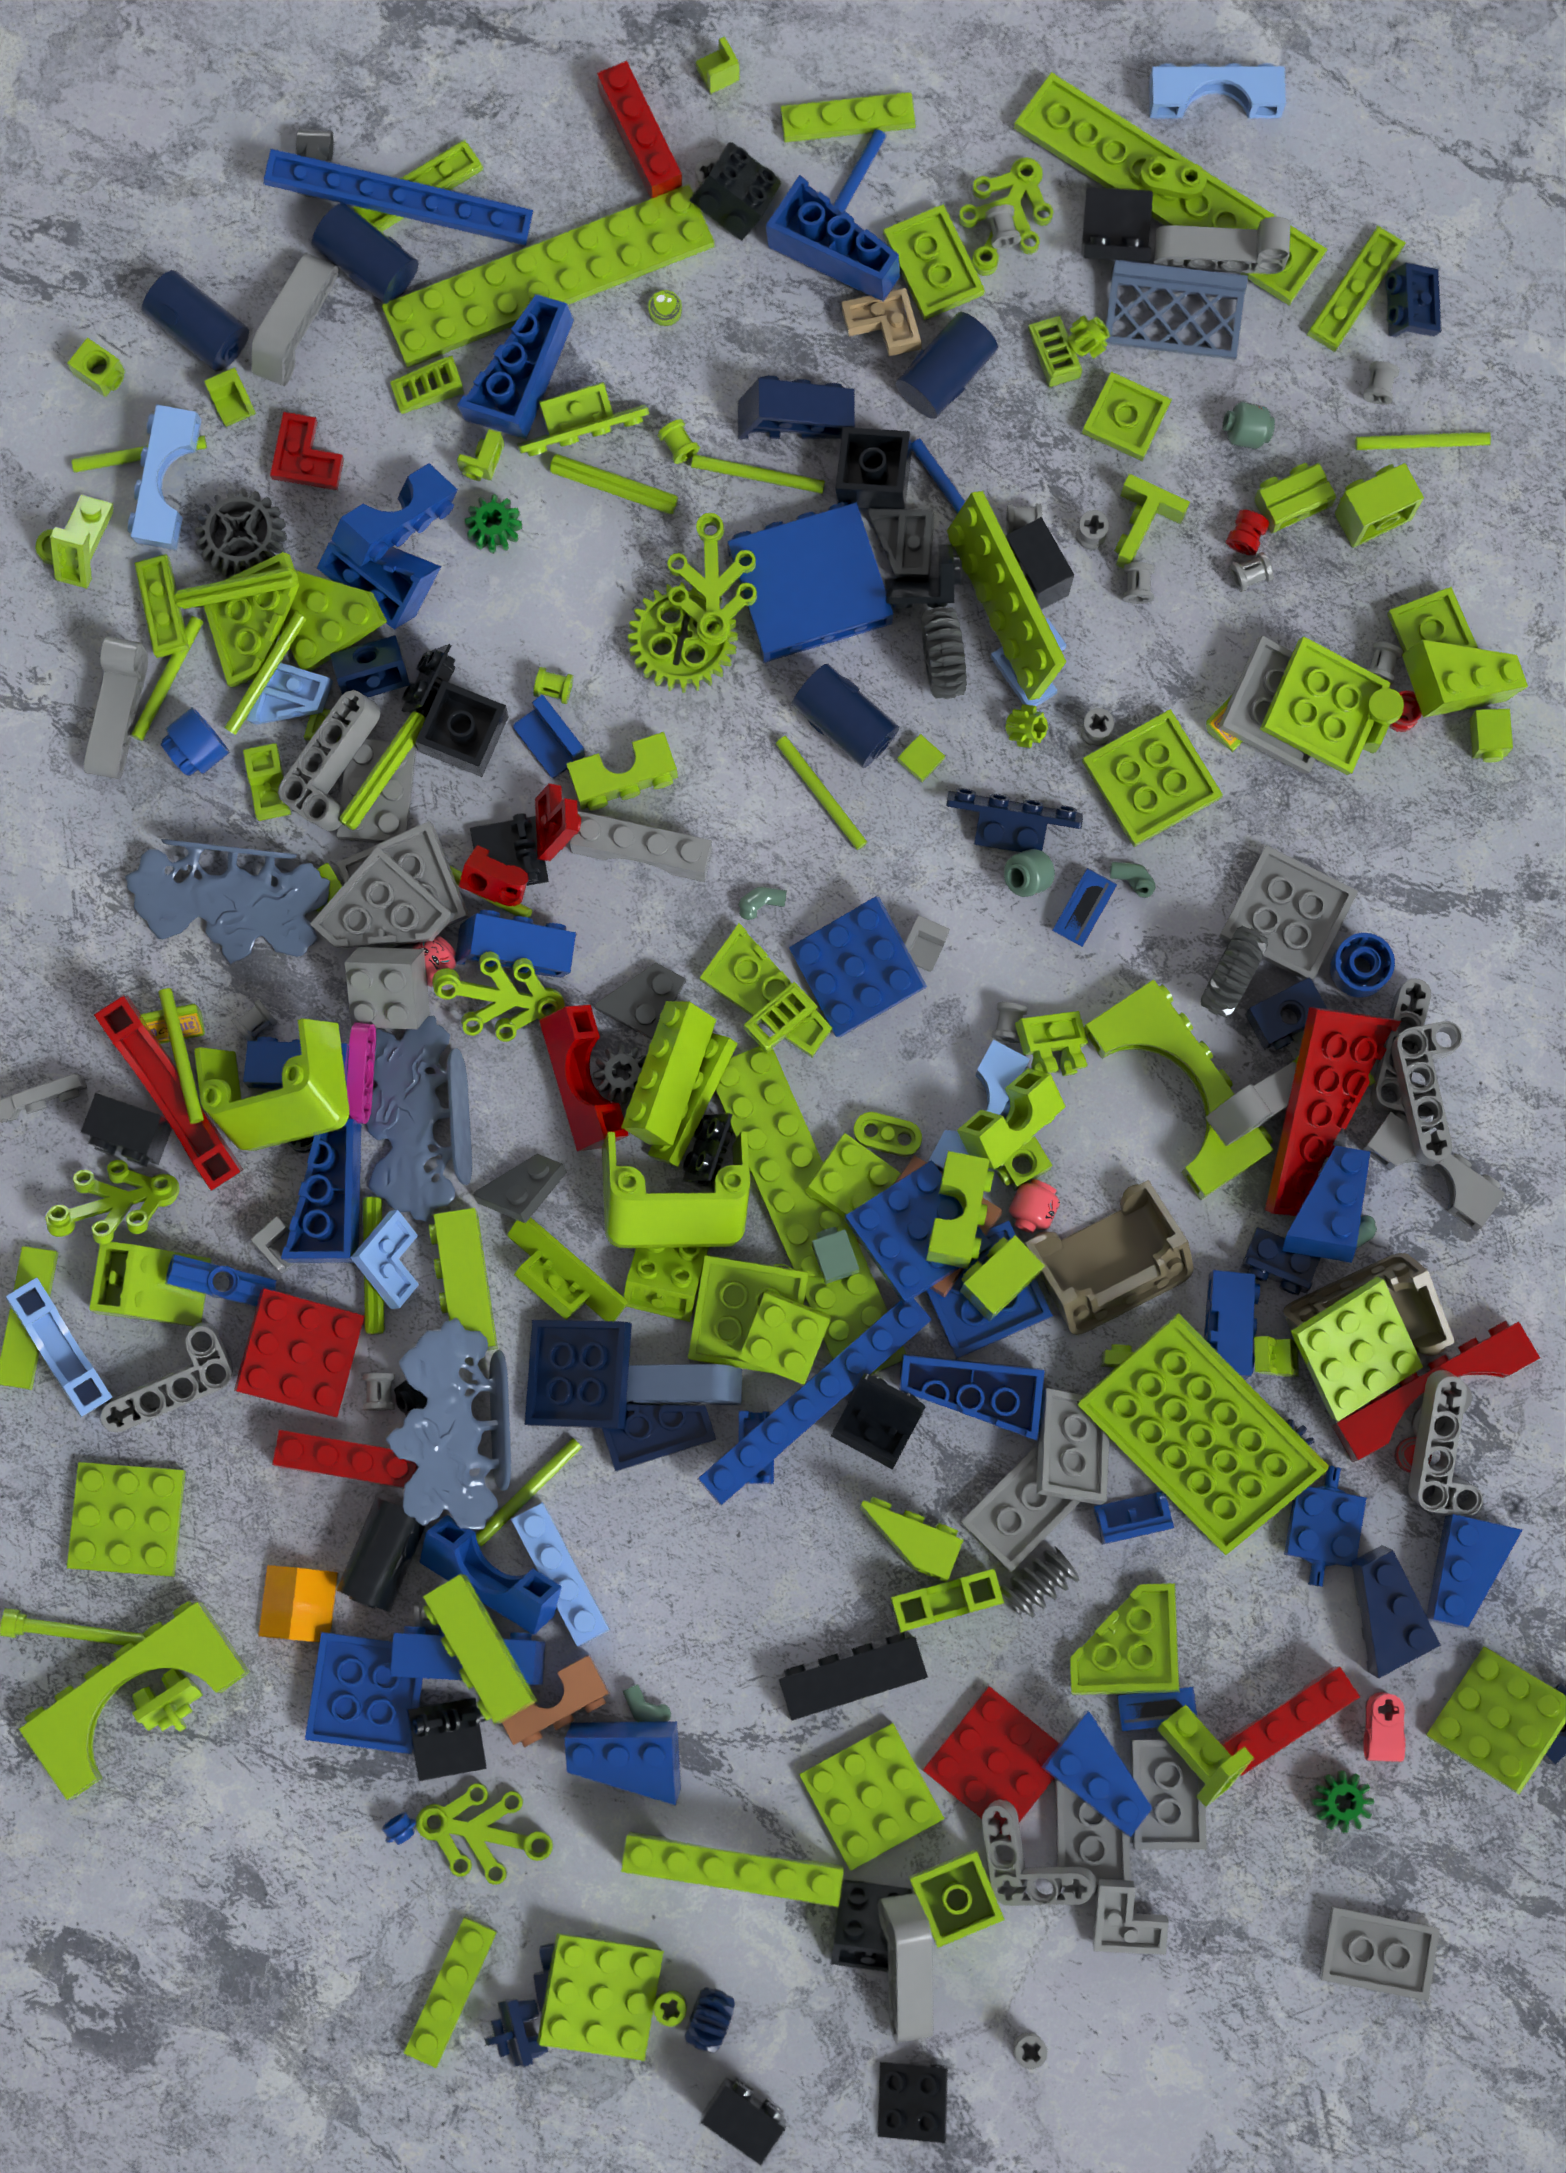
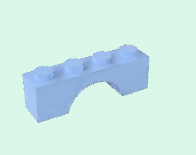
M1167 63L1158 67H1152L1149 79L1150 119L1183 118L1187 108L1194 100L1208 94H1222L1231 97L1242 106L1248 118H1281L1286 105L1285 66H1275L1271 63H1263L1258 66H1242L1241 64L1231 63L1225 66L1210 67L1207 64L1199 63L1191 67H1177L1174 64Z
M156 405L155 414L149 415L147 422V433L150 434L148 447H143L140 461L144 471L142 480H137L134 490V499L138 500L136 512H131L128 521V532L131 533V538L138 544L177 551L183 517L166 503L162 483L166 470L177 458L196 452L202 419L195 411Z
M994 1039L975 1076L982 1083L986 1091L987 1111L1006 1118L1010 1109V1100L1005 1088L1027 1069L1030 1058ZM945 1130L928 1162L932 1160L941 1172H943L948 1151L968 1155L957 1131Z
M38 1278L33 1279L6 1296V1300L80 1417L112 1399L111 1394L71 1335Z
M542 1502L512 1518L511 1520L538 1572L562 1586L557 1609L577 1647L610 1631L546 1505Z

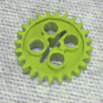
M681 582L679 586L685 588L684 582ZM667 584V594L662 595L655 589V600L653 602L645 597L642 599L645 610L635 608L634 614L640 621L634 620L629 622L630 629L635 631V633L628 634V642L636 644L629 648L630 655L639 656L635 660L636 668L646 666L643 672L645 679L653 674L656 675L655 686L658 687L665 680L668 684V691H672L676 683L680 684L682 693H685L687 684L692 683L695 690L699 691V681L704 680L711 686V674L714 673L722 678L723 670L720 665L729 667L732 665L731 659L726 654H736V646L731 644V642L738 640V633L731 631L729 637L723 643L709 645L699 638L697 629L694 627L697 622L690 618L688 638H685L683 642L680 663L674 665L673 661L678 651V637H681L686 612L671 606L668 594L672 587L670 584ZM692 587L691 591H688L689 598L706 611V598L698 594V591ZM676 593L673 596L675 602H682L685 599L683 593ZM720 597V607H721V605H722V598ZM668 612H674L680 616L679 620L675 623H666L662 620V617ZM735 619L730 621L731 630L736 627ZM712 624L708 632L716 634L719 632L720 626ZM658 644H667L671 647V651L666 655H658L653 650ZM691 652H700L704 655V659L699 663H691L686 657Z

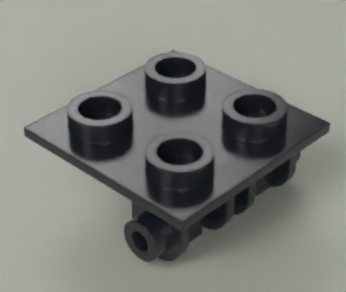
M447 644L423 654L416 668L420 673L415 683L411 682V685L407 686L402 696V700L405 701L402 712L416 709V712L425 718L427 717L435 699L434 697H436L438 692L432 686L440 688L443 680L449 682L456 668L454 666L455 659L447 655L452 645Z
M521 813L513 815V820L470 828L473 849L477 845L489 850L488 857L503 864L514 865L525 870L529 877L527 886L549 882L545 860H539L537 857L536 816L526 817V814Z
M733 1114L704 1115L703 1119H701L694 1133L696 1141L693 1150L688 1153L684 1161V1181H698L697 1184L711 1188L712 1182L714 1183L715 1177L721 1168L716 1163H723L724 1160L719 1157V1154L726 1153L727 1151L722 1146H728L733 1133V1129H731Z
M476 1698L407 1710L418 1782L487 1769L480 1722H484L485 1718L479 1708H477Z
M880 2062L878 2137L946 2143L948 2068L940 2064L923 2066Z

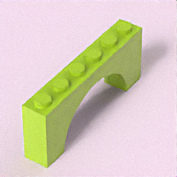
M1154 979L1085 1025L1086 1037L1102 1059L1124 1050H1144L1159 1054L1179 1066L1197 1088L1204 1105L1205 1117L1235 1095L1231 1090L1233 1083L1223 1069L1217 1070L1210 1060L1213 1058V1054L1209 1047L1202 1040L1200 1042L1196 1040L1191 1033L1193 1026L1183 1012L1177 1013L1171 1004L1174 1000L1168 989L1163 984L1158 986ZM1206 1119V1130L1201 1149L1196 1158L1181 1173L1199 1199L1203 1200L1268 1156L1274 1150L1270 1145L1273 1143V1140L1268 1131L1263 1126H1260L1230 1145L1225 1146Z
M190 1600L185 1602L172 1612L175 1618L165 1625L161 1621L154 1624L143 1633L145 1639L135 1646L132 1643L123 1646L113 1654L116 1660L105 1668L102 1664L95 1666L84 1675L86 1679L84 1683L75 1689L72 1685L66 1687L54 1696L56 1703L46 1710L43 1706H40L24 1718L27 1723L19 1728V1731L66 1800L76 1798L103 1778L94 1757L93 1739L95 1727L101 1711L108 1700L128 1681L149 1671L174 1668L198 1676L215 1693H222L250 1673L203 1602H196L194 1604Z
M629 1832L626 1837L621 1872L838 1907L844 1869L842 1865L742 1853L680 1842L661 1836Z

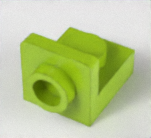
M488 429L485 439L480 438L477 444L475 458L462 454L458 455L456 461L459 470L465 477L475 481H481L482 478L492 481L505 445L502 433Z

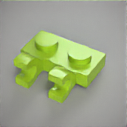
M1079 1011L1021 1018L1015 1022L1024 1056L1033 1054L1034 1059L1031 1063V1069L1045 1073L1059 1071L1052 1052L1060 1050L1062 1051L1060 1067L1063 1076L1075 1075L1078 1073L1077 1069H1083L1088 1066L1081 1050L1083 1046L1088 1044Z

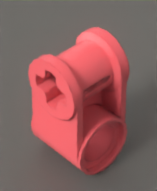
M1377 1692L1367 1700L1366 1727L1363 1742L1366 1761L1403 1762L1405 1709L1403 1702L1396 1695ZM1386 1702V1704L1392 1706V1711L1386 1712L1384 1715L1378 1712V1707L1384 1706Z

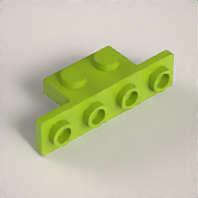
M600 382L539 401L548 434L517 443L520 453L527 452L528 456H535L546 452L547 445L559 442L560 447L579 442L578 436L591 432L592 437L600 436L611 432L610 426L622 422L624 427L643 422L642 416L648 415L649 411L647 406L641 405L613 414L604 382Z
M530 1217L526 1223L516 1220L508 1232V1237L531 1256L519 1266L514 1274L520 1281L565 1320H568L584 1304L605 1321H616L628 1305V1301L534 1219Z

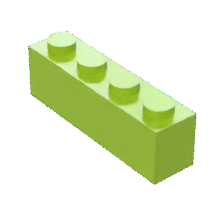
M690 1001L665 1002L621 1128L649 1145L673 1146L717 1019Z
M476 1208L433 1214L435 1223L429 1224V1232L432 1245L438 1244L440 1258L434 1259L435 1273L437 1279H443L445 1292L439 1293L442 1314L448 1313L449 1321L458 1318L465 1330L480 1331L487 1338V1351L498 1349L478 1212Z
M460 1574L423 1596L427 1603L423 1609L428 1619L434 1626L439 1624L445 1635L441 1638V1641L451 1657L456 1655L463 1667L459 1670L460 1676L469 1689L474 1687L480 1697L477 1705L487 1721L492 1718L495 1724L502 1723L537 1702L535 1695L467 1575Z

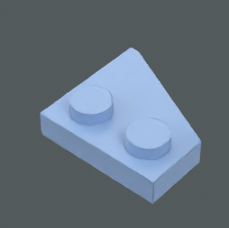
M280 663L250 711L247 721L259 725L322 713L333 680L329 677Z

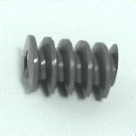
M1056 1546L1057 1554L1048 1549L1043 1552L1046 1563L1037 1558L1032 1560L1035 1572L1026 1567L1021 1569L1024 1581L1012 1576L1010 1578L1012 1590L1005 1585L1000 1586L1003 1597L1021 1619H1023L1021 1615L1023 1612L1032 1618L1035 1617L1033 1604L1043 1609L1046 1608L1043 1596L1047 1595L1056 1600L1057 1594L1054 1587L1058 1586L1067 1591V1577L1075 1582L1079 1581L1077 1572Z

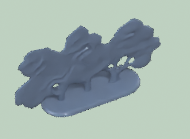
M161 839V841L166 845L185 847L189 854L185 858L172 863L163 852L158 849H149L141 855L138 870L125 876L127 889L135 894L134 908L138 911L140 917L148 922L150 930L158 939L163 940L181 934L197 917L204 918L207 922L205 931L207 936L214 943L222 946V953L230 964L251 954L255 939L263 936L272 945L275 952L295 957L304 955L308 947L317 941L314 929L310 925L311 922L305 918V915L327 904L330 881L327 878H321L319 871L311 863L301 864L288 873H281L274 865L275 857L295 859L297 854ZM205 849L228 852L227 870L222 875L207 874L199 865L200 855ZM238 853L265 856V864L258 875H251L237 866ZM187 865H190L189 876L182 882H175L174 876L180 868L187 870ZM166 866H173V871L168 875L165 874L164 869ZM196 870L201 873L202 878L200 880L194 877ZM271 875L278 879L276 887L271 885Z
M428 1016L418 1029H406L401 1040H397L393 1034L382 1031L380 1028L376 1029L374 1080L377 1082V1086L373 1090L371 1115L366 1123L368 1132L376 1140L388 1139L392 1145V1149L388 1154L382 1157L375 1165L368 1182V1188L378 1197L385 1199L388 1206L394 1210H398L400 1213L411 1212L415 1220H423L425 1222H428L434 1209L448 1206L455 1198V1188L451 1180L443 1175L444 1169L451 1158L456 1177L461 1184L468 1185L472 1176L468 1080L465 1061L461 1051L458 1048H454L448 1055L447 1071L439 1064L440 1055L449 1044L450 1034L444 1027L437 1025L435 1016ZM432 1067L435 1069L436 1074H426L425 1069ZM448 1081L449 1109L442 1108L435 1094V1088ZM450 1118L451 1146L442 1147L434 1139L433 1126L438 1119ZM428 1145L436 1146L437 1151L430 1152ZM441 1155V1159H436L438 1166L428 1173L425 1172V1163L431 1157ZM439 1173V1180L432 1182L431 1178Z
M454 1318L452 1321H445L440 1331H426L418 1339L416 1347L409 1349L399 1361V1366L408 1383L428 1398L427 1405L424 1409L413 1408L404 1418V1426L396 1428L385 1440L399 1459L414 1461L418 1466L412 1478L404 1484L403 1509L409 1517H414L421 1525H427L430 1521L437 1519L443 1510L447 1509L459 1528L480 1530L485 1528L486 1519L491 1517L498 1508L497 1498L486 1487L485 1476L493 1469L495 1483L500 1490L506 1491L510 1484L511 1443L508 1372L505 1356L501 1350H497L493 1353L490 1361L489 1379L482 1374L477 1364L485 1356L488 1349L487 1338L480 1331L465 1330L458 1318ZM465 1358H473L474 1366L468 1365L465 1362ZM460 1368L472 1372V1380H477V1384L465 1382L459 1376ZM467 1388L474 1389L472 1395L465 1396ZM480 1391L490 1392L491 1421H478L472 1415L471 1404ZM486 1430H491L492 1460L478 1454L477 1450L482 1434ZM480 1468L478 1475L471 1476L469 1474L470 1469Z

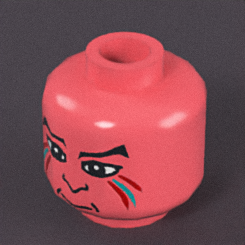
M436 936L433 941L418 942L412 948L424 949L427 986L433 987L432 979L437 971L444 968L454 969L456 966L454 958L456 952L454 948L440 936Z
M1032 1179L1030 1183H1024L1019 1186L1009 1207L1010 1215L1016 1219L1015 1226L1031 1234L1034 1233L1035 1229H1048L1060 1205V1200L1055 1195L1057 1190L1035 1179Z

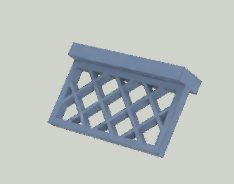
M1115 260L1112 268L1106 327L1110 337L1105 341L1108 345L1236 360L1248 276ZM1118 285L1132 287L1139 298L1125 308L1117 298ZM1140 288L1149 289V290H1148L1147 292L1143 293ZM1156 290L1165 291L1172 300L1170 304L1159 312L1147 298ZM1173 292L1182 294L1179 297H1176ZM1189 294L1198 295L1205 304L1203 308L1192 316L1180 302ZM1206 296H1211L1215 298L1212 301H1209V299ZM1222 298L1235 299V313L1224 320L1213 305ZM1143 301L1154 316L1139 326L1129 314V311ZM1176 305L1187 320L1175 330H1172L1162 315ZM1115 306H1117L1121 312L1114 317ZM1209 309L1220 324L1208 334H1205L1195 319ZM1122 316H1125L1135 329L1126 338L1112 336L1113 324ZM1234 319L1232 330L1228 323ZM1155 320H1158L1168 333L1159 342L1151 341L1143 332ZM1188 324H1191L1201 337L1192 346L1184 345L1176 335ZM1221 328H1224L1232 338L1230 350L1217 349L1209 338ZM1139 334L1143 340L1132 338ZM1172 338L1176 344L1165 342ZM1205 342L1209 348L1199 346Z

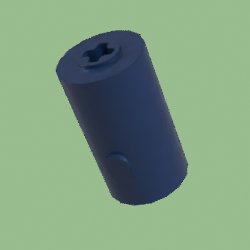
M345 203L337 204L330 209L321 219L312 236L311 244L315 250L349 275L353 282L368 290L385 304L399 298L414 279L419 263L416 258L405 251L392 237L386 236Z
M170 270L159 277L150 287L143 300V314L214 371H221L234 362L249 338L250 330L247 326L176 270Z
M958 312L925 350L922 348L907 370L896 381L897 389L903 398L919 413L928 418L936 419L950 403L966 390L965 386L998 350L997 341L992 333L976 318L968 313Z
M828 663L824 664L802 685L794 696L791 705L820 734L826 735L859 766L866 768L885 751L896 736L900 726L863 695L857 685L848 678L843 677Z

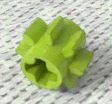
M1083 315L1072 323L1070 328L1072 334L1068 336V341L1079 356L1084 357L1089 353L1095 359L1106 350L1105 347L1108 346V343L1105 340L1110 337V333L1106 325L1098 317H1094L1089 321Z
M1022 704L1021 710L1013 709L1012 713L1009 714L1006 719L1005 728L1010 736L1009 740L1017 741L1018 747L1031 748L1032 743H1041V740L1046 736L1048 722L1044 717V712L1037 711L1036 706Z

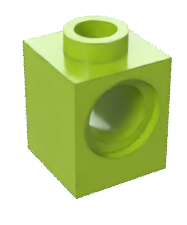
M88 337L67 363L76 378L105 398L111 390L115 391L124 379L125 370L120 359ZM106 365V369L102 373H92L96 366Z
M1034 1136L1027 1144L1015 1151L1005 1164L997 1167L995 1170L1005 1186L1011 1185L1013 1190L1016 1191L1022 1184L1030 1183L1032 1179H1036L1050 1171L1053 1165ZM1018 1157L1026 1158L1031 1164V1170L1028 1173L1020 1174L1014 1170L1012 1161Z

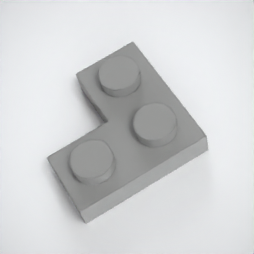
M1098 1879L1093 1949L1094 1951L1166 1955L1168 1916L1133 1913L1135 1899L1134 1881Z

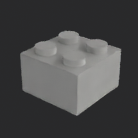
M358 947L345 961L351 1027L355 1022L374 1024L375 1028L418 1029L430 1015L424 949Z

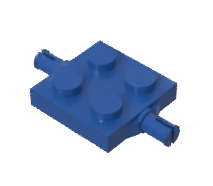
M1329 1466L1326 1471L1324 1486L1307 1487L1292 1500L1284 1555L1302 1558L1312 1564L1308 1585L1323 1587L1326 1566L1340 1565L1352 1568L1351 1561L1357 1559L1366 1497L1347 1494L1343 1490L1338 1489L1342 1469L1340 1467Z

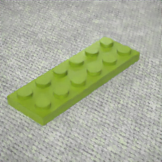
M972 492L947 529L948 538L960 556L962 568L975 589L976 597L981 602L989 618L991 628L996 632L1003 647L1005 657L1012 665L1019 686L1023 688L1028 701L1038 699L1066 664V659L984 492Z

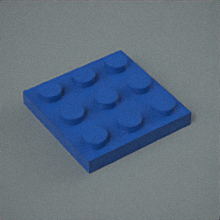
M878 896L866 901L789 947L829 1025L838 1038L927 988L925 981Z
M932 1160L851 1211L844 1218L903 1304H906L961 1268L926 1261L935 1218L954 1220L963 1214L962 1205L957 1199L939 1194L942 1174ZM977 1225L975 1237L982 1238L979 1251L980 1256L989 1250L992 1244Z
M1010 1221L991 1228L986 1237L992 1244V1248L1003 1237L1009 1241L1016 1234ZM989 1250L978 1256V1259L970 1261L968 1269L965 1268L945 1298L930 1288L926 1290L956 1359L1053 1316L1036 1278L990 1322L960 1292L964 1284L961 1279L977 1261L984 1265L989 1260L987 1257Z
M321 1632L305 1740L412 1754L413 1744L407 1710L419 1708L423 1678L390 1676L393 1646L391 1641Z

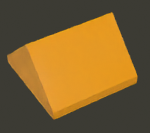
M267 1565L259 1636L320 1643L321 1632L331 1633L338 1572Z

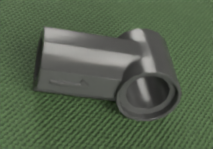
M298 129L296 155L326 162L332 161L334 150L333 131ZM302 194V195H304L305 197L318 198V197H314V196H309V195Z

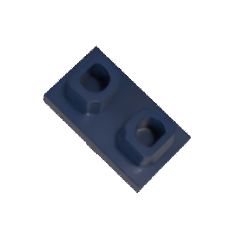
M507 1999L498 2002L501 2018L491 2021L494 2035L484 2038L486 2046L496 2044L499 2057L511 2054L514 2067H526L534 2064L533 2059L548 2052L547 2046L537 2044L538 2033L526 2036L523 2024L539 2019L536 2001Z

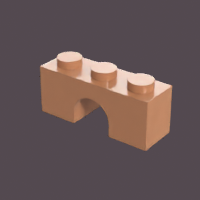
M591 1655L557 1672L564 1686V1694L556 1706L543 1708L533 1703L502 1722L513 1745L521 1742L525 1748L543 1738L541 1730L551 1725L554 1726L555 1730H558L575 1721L572 1714L578 1710L585 1708L586 1712L589 1713L606 1704L603 1697L610 1694Z

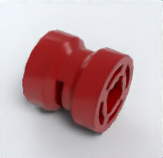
M1244 509L1239 510L1235 519V530L1230 531L1226 544L1238 553L1254 556L1261 545L1259 541L1260 536L1265 535L1270 523L1259 513Z
M1404 690L1398 692L1402 696L1404 703L1402 717L1389 725L1391 729L1397 732L1411 730L1422 716L1415 692Z

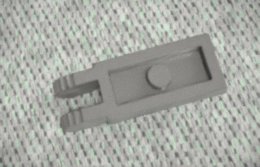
M74 1073L0 1099L1 1123H7L8 1120H16L21 1110L24 1109L27 1114L47 1108L45 1103L47 1101L59 1098L60 1102H66L79 1097V1090L87 1088L84 1077Z

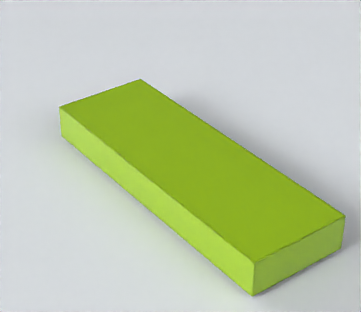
M167 554L135 562L153 654L156 658L188 650L189 646L181 608L176 604L175 594L177 589L170 557Z

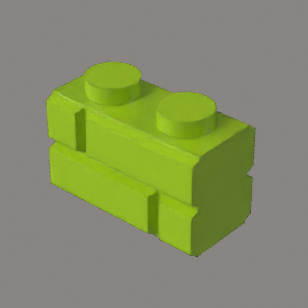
M1307 463L1300 464L1289 472L1290 476L1281 480L1277 476L1271 477L1259 485L1260 489H1258L1254 499L1261 515L1270 523L1268 526L1270 533L1273 534L1333 506L1336 494L1330 482L1327 481V476L1319 463L1310 467Z

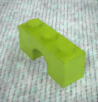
M661 732L632 742L635 763L625 773L616 774L608 771L604 767L599 753L567 763L568 773L581 810L589 808L590 811L598 810L607 806L610 800L619 797L622 800H628L640 795V790L652 786L654 789H661L671 785L673 779L678 778V773L665 733Z
M1031 1068L1026 1069L1005 1088L1010 1100L1009 1113L1005 1119L1002 1115L981 1109L963 1124L957 1132L968 1155L990 1159L988 1168L995 1170L997 1167L1005 1164L1008 1158L1021 1146L1027 1144L1040 1129L1051 1123L1055 1116L1066 1107L1051 1074Z
M948 1151L939 1194L957 1199L962 1205L963 1214L954 1220L935 1218L926 1261L968 1269L971 1258L978 1259L982 1238L975 1237L977 1225L984 1226L988 1205L982 1204L984 1191L990 1192L994 1176L993 1171H988L990 1159Z
M995 1569L890 1598L899 1633L1004 1603Z

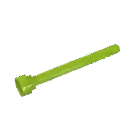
M11 1608L4 1609L0 1626V1636L16 1638L17 1635L23 1636L27 1632L123 1646L128 1643H132L135 1646L145 1639L141 1633L27 1618V1614H21V1610Z

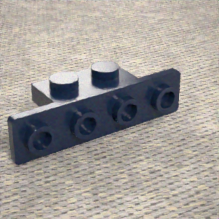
M965 788L948 791L946 806L980 812L974 845L1015 852L1031 849L1043 851L1047 824L1076 829L1082 828L1083 814L1070 806L1060 805L1057 806V809L1044 807L1043 803L1036 800H1024L1023 803L1009 801L1010 798L1005 795L990 794L989 797L976 795L975 791Z

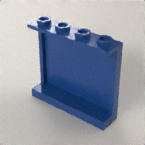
M840 502L829 507V511L819 514L807 512L798 516L795 521L785 524L782 521L773 522L765 526L762 531L751 533V531L740 532L734 535L732 540L727 541L728 554L731 556L733 563L738 552L742 550L751 551L756 558L755 569L749 573H743L738 579L740 585L751 583L757 591L756 602L747 607L760 644V653L764 663L892 625L894 614L891 605L886 603L885 587L857 502L849 505L847 502ZM743 557L739 563L742 566H748L751 564L752 559ZM751 590L742 591L745 599H749L753 595Z

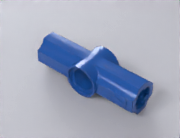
M173 1254L168 1266L165 1284L207 1294L213 1298H223L257 1307L261 1289L265 1288L275 1291L277 1280L234 1270L229 1266H219ZM218 1272L224 1273L229 1279V1286L224 1292L216 1290L213 1285V1278Z

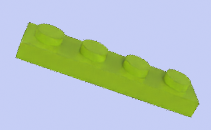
M912 92L781 106L785 143L873 133L875 129L883 132L915 129L916 125Z
M712 1033L673 1146L652 1145L647 1155L657 1161L676 1167L679 1166L738 1044L729 1037Z
M467 1917L463 1918L403 2054L434 2068L438 2067L498 1931Z

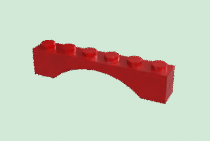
M123 995L95 1013L94 1016L114 1046L156 1102L211 1191L242 1172L244 1169L202 1106L201 1110L204 1120L199 1123H190L177 1068L129 996Z
M1506 1320L1487 1330L1491 1337L1480 1343L1476 1337L1457 1347L1460 1351V1354L1449 1360L1447 1355L1444 1354L1427 1364L1430 1371L1421 1376H1418L1417 1372L1413 1373L1398 1383L1400 1388L1391 1393L1385 1391L1369 1401L1370 1404L1366 1407L1355 1410L1339 1422L1333 1424L1332 1428L1352 1463L1389 1444L1395 1426L1405 1410L1418 1396L1424 1393L1427 1379L1433 1372L1445 1370L1457 1377L1488 1375L1505 1378L1540 1359L1520 1322L1518 1321L1510 1326Z

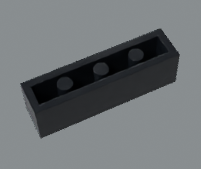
M906 1632L885 1638L887 1645L874 1649L871 1642L852 1648L853 1656L840 1660L838 1653L817 1659L819 1667L805 1670L804 1664L783 1670L785 1677L779 1679L791 1721L928 1678L916 1637L907 1638Z

